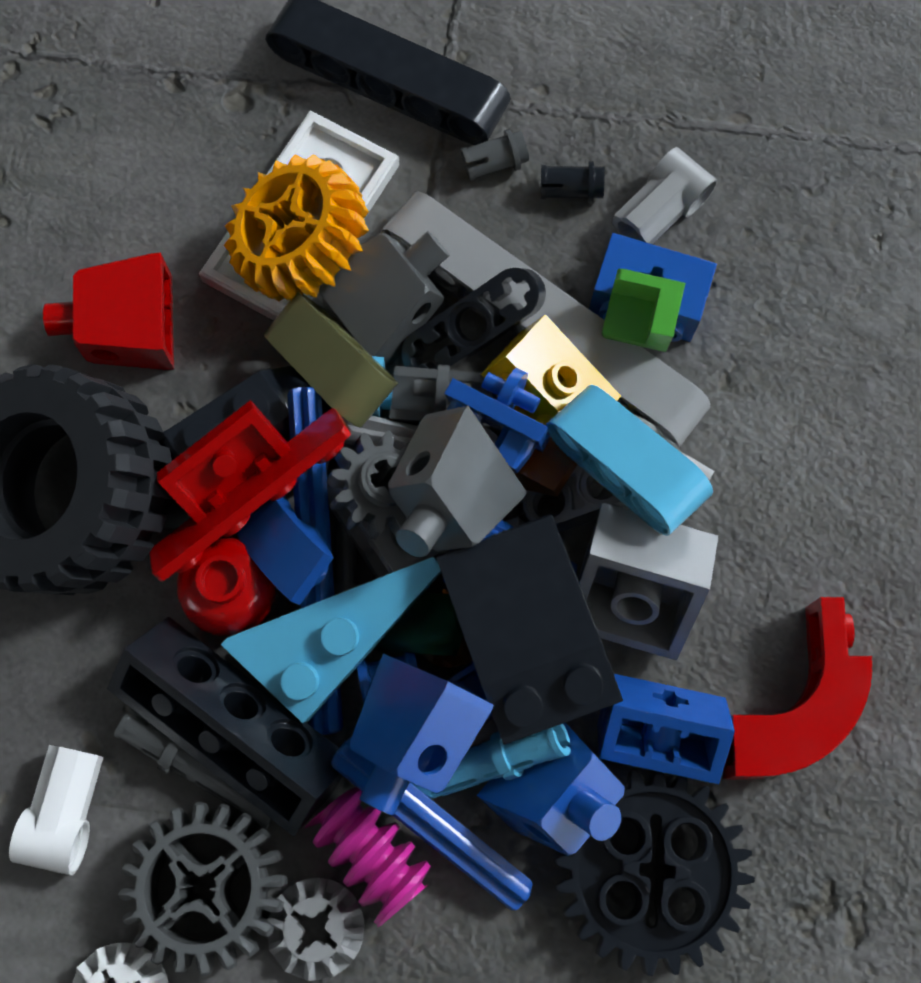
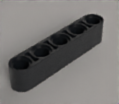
M287 0L266 34L265 40L268 46L283 60L471 145H477L489 140L511 100L510 93L506 87L496 79L319 0Z

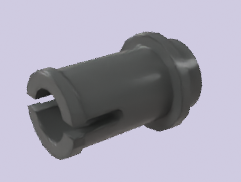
M506 129L503 131L504 136L467 148H460L463 162L469 163L484 158L483 161L464 166L469 180L473 181L475 178L510 167L517 171L521 169L522 163L529 162V153L522 132L512 133L510 129Z

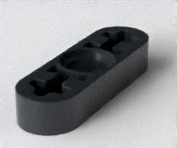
M509 268L503 270L412 332L402 346V360L405 367L438 369V365H450V370H452L535 315L545 301L546 290L544 282L537 273L530 269ZM512 280L516 284L528 283L530 290L524 295L527 303L525 307L520 303H512L497 311L485 299L490 294L491 302H500L510 295L512 288L509 283ZM471 307L480 310L486 318V330L477 340L467 338L460 329V318L463 312ZM499 314L505 318V322L502 324ZM444 324H445L446 332L442 329V326H443ZM449 337L455 344L444 347L434 355L437 363L436 366L433 362L422 363L419 355L425 351L421 343L422 341L426 344H433ZM456 346L460 348V352L458 353L456 350Z

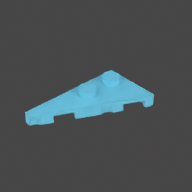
M435 557L428 558L230 636L222 642L221 646L304 724L315 715L442 573Z

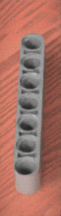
M419 191L411 195L380 232L386 233L399 241L406 250L427 231L431 232L448 251L450 256L432 271L428 277L458 300H461L503 270L526 268L534 271L435 199ZM537 273L545 285L546 297L544 304L535 315L507 332L506 335L514 339L518 333L546 314L621 395L618 402L632 414L653 424L661 431L664 438L671 440L679 448L710 409L711 403L704 392L643 347L604 338L602 336V329L605 320ZM512 280L509 283L512 288L510 295L500 302H491L490 294L485 299L497 311L512 303H520L525 307L527 303L524 295L530 290L528 283L516 284ZM473 307L470 308L486 320L484 314L480 310ZM499 314L502 324L505 322V318Z

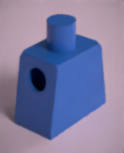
M383 654L350 740L351 751L376 764L359 799L382 812L394 816L409 782L436 794L443 791L490 715L494 705L444 679Z
M563 723L570 739V745H567L570 748L569 756L534 765L531 768L525 769L521 777L512 780H505L503 777L489 780L477 796L513 831L569 856L576 853L590 836L596 840L603 841L616 833L621 823V812L616 804L623 797L625 787L566 723Z

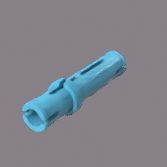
M563 723L505 745L498 731L491 735L490 740L469 748L443 791L436 794L416 784L413 785L430 799H434L503 777L505 780H512L521 777L525 769L531 768L534 765L569 756L570 748L567 745H570V739Z

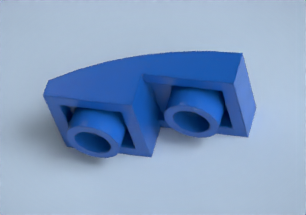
M286 496L275 501L268 500L250 514L246 525L236 533L238 539L246 546V550L265 576L284 596L298 605L302 603L312 587L321 583L328 571L330 562L334 558L318 529L297 518Z

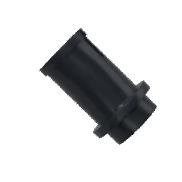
M588 161V166L541 165V199L587 198V204H593V198L603 199L605 184L604 166H594V161Z

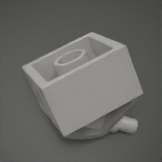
M602 502L577 576L600 638L677 661L710 591L718 535L681 524L669 536H665L650 527L632 510Z

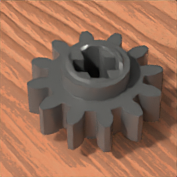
M387 431L377 446H374L372 439L366 433H363L355 442V451L346 447L340 450L335 460L342 469L333 470L328 476L326 483L333 488L342 489L331 503V509L342 510L349 507L353 512L348 518L346 528L349 530L354 529L364 520L369 522L368 531L371 539L376 540L387 524L392 533L396 535L407 517L390 496L385 486L375 488L371 481L375 477L378 483H389L410 442L406 443L401 450L393 447L394 437L392 432Z

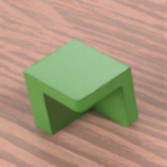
M618 269L612 287L602 336L606 339L666 352L674 336L686 283L631 270Z

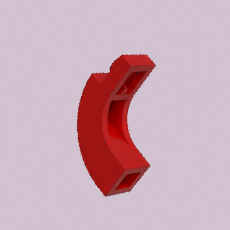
M820 597L805 607L809 673L805 689L798 701L782 714L731 715L735 733L723 769L724 780L763 779L806 768L835 750L855 727L866 705L871 687L872 656L848 655V649L852 648L854 643L855 628L851 614H845L844 597Z

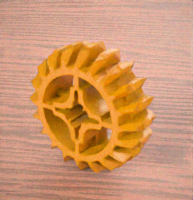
M295 154L290 159L288 165L276 160L272 172L268 175L258 172V182L251 189L243 188L245 198L242 203L231 206L236 218L225 225L230 238L227 239L224 246L229 251L231 256L229 263L234 267L235 272L244 278V283L255 292L260 291L268 298L280 302L284 298L292 300L297 292H300L302 296L306 294L317 298L320 285L325 283L335 287L334 276L341 269L351 271L348 259L351 254L363 252L358 238L369 232L364 220L369 211L362 199L363 195L359 191L358 185L340 166L334 165L330 160L326 162L314 154L307 159H303Z

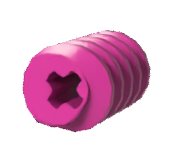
M354 787L323 809L305 828L317 824L322 825L313 840V844L317 848L333 843L337 844L328 860L331 867L334 868L351 862L352 866L343 880L347 887L362 882L368 884L358 901L362 907L380 901L383 903L374 920L377 927H380L428 886H424L422 881L431 866L426 860L411 866L407 865L406 862L415 845L408 841L393 847L391 842L400 828L395 821L378 828L375 823L382 811L372 806L363 808L360 805L362 801L359 799L362 791Z

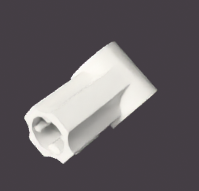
M49 745L31 807L26 808L22 812L12 833L9 846L11 862L70 876L76 873L83 860L89 840L90 824L86 817L103 757Z

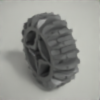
M195 803L192 811V823H190L187 814L182 808L172 809L170 811V821L173 830L170 831L161 821L155 820L151 822L148 828L156 843L152 845L144 840H135L132 844V849L136 854L144 858L141 865L125 863L121 868L122 874L136 877L135 887L123 888L118 891L119 900L128 901L135 899L137 910L127 912L122 916L123 924L127 926L142 921L145 929L138 933L133 940L137 948L150 944L154 939L159 942L151 957V961L154 964L164 963L171 953L176 951L173 963L176 974L186 973L191 966L194 956H196L199 975L207 976L211 974L215 965V953L225 970L236 967L237 954L234 945H237L249 957L259 951V947L250 932L254 930L260 935L268 937L275 931L274 926L266 918L262 917L263 911H283L284 901L268 897L269 887L277 888L287 885V876L278 874L268 877L266 867L281 861L283 855L280 850L269 851L264 855L261 854L259 848L269 841L271 833L267 829H261L249 838L246 834L253 824V817L248 813H243L237 818L233 826H230L232 807L230 805L220 804L212 822L207 803ZM212 834L230 842L235 848L226 856H220L216 861L206 864L195 853H189L182 843L196 836ZM168 858L171 861L168 867L176 878V888L174 895L163 905L164 909L162 910L158 898V882L161 870ZM247 864L251 878V894L246 911L240 919L235 912L237 907L230 897V885L234 877L242 870L241 867ZM220 873L214 878L216 888L210 889L216 892L212 900L203 898L186 903L193 897L191 887L198 886L192 883L195 875L201 877ZM196 911L203 913L212 924L218 922L226 932V935L215 940H198L183 935L173 926Z

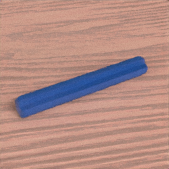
M349 738L336 751L331 765L363 792L376 764L351 751V738ZM409 782L394 817L509 910L515 911L519 909L531 895L532 881Z

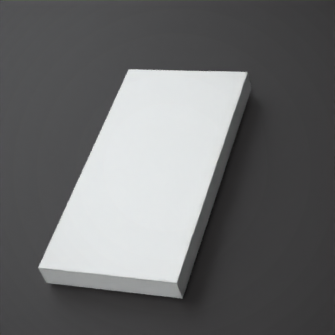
M311 110L277 158V161L288 165L290 159L295 154L303 159H307L314 154L326 162L330 160L334 165L337 164L358 185L368 211L371 210L399 167V156ZM274 164L266 175L272 172ZM227 231L199 272L202 282L262 315L275 320L290 300L284 298L278 302L263 295L260 291L255 292L244 283V278L237 274L234 267L229 263L231 256L224 246L227 239L230 238V234ZM306 295V296L309 297L311 300L313 299L312 296Z

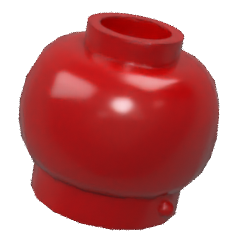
M221 538L204 550L200 560L191 569L178 575L177 597L185 616L200 630L217 636H233L258 626L270 613L276 597V586L255 564L248 554L246 546L239 539Z

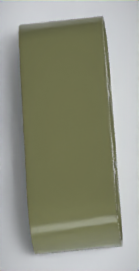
M297 292L296 296L287 303L263 333L269 343L314 388L329 406L335 408L343 418L359 428L364 426L398 385V382L318 304L305 294L302 296L300 292Z

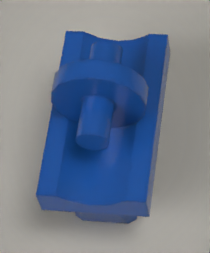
M516 367L510 373L507 380L488 372L481 388L497 395V400L452 378L444 393L450 402L447 410L469 406L481 425L486 423L501 431L495 446L514 473H518L535 449L543 453L551 438L547 434L548 427L513 409L516 405L533 414L540 403L541 398L524 390L528 379L527 372Z

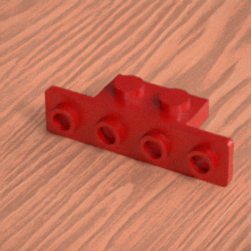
M250 400L156 473L158 483L191 518L153 546L149 552L152 574L160 582H163L175 572L180 574L188 571L200 560L207 547L221 536L229 537L241 530L248 522L250 514L268 500L275 501L285 496L294 487L297 478L316 463H326L334 458L343 448L344 441L351 435L335 408H331L287 442Z

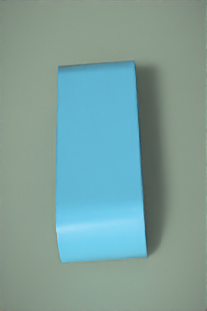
M592 384L587 386L546 423L549 435L569 458L660 534L669 536L713 494L710 481L698 466L598 386Z

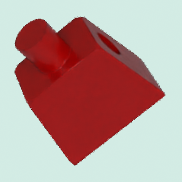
M161 252L80 269L73 275V302L44 304L43 323L47 335H73L74 345L86 361L93 364L161 370L174 369L172 274Z

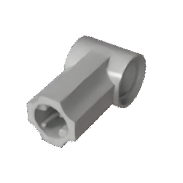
M675 147L655 166L649 175L647 184L614 215L612 224L619 235L654 244L682 215L688 218L694 214L711 195L718 180L679 147Z

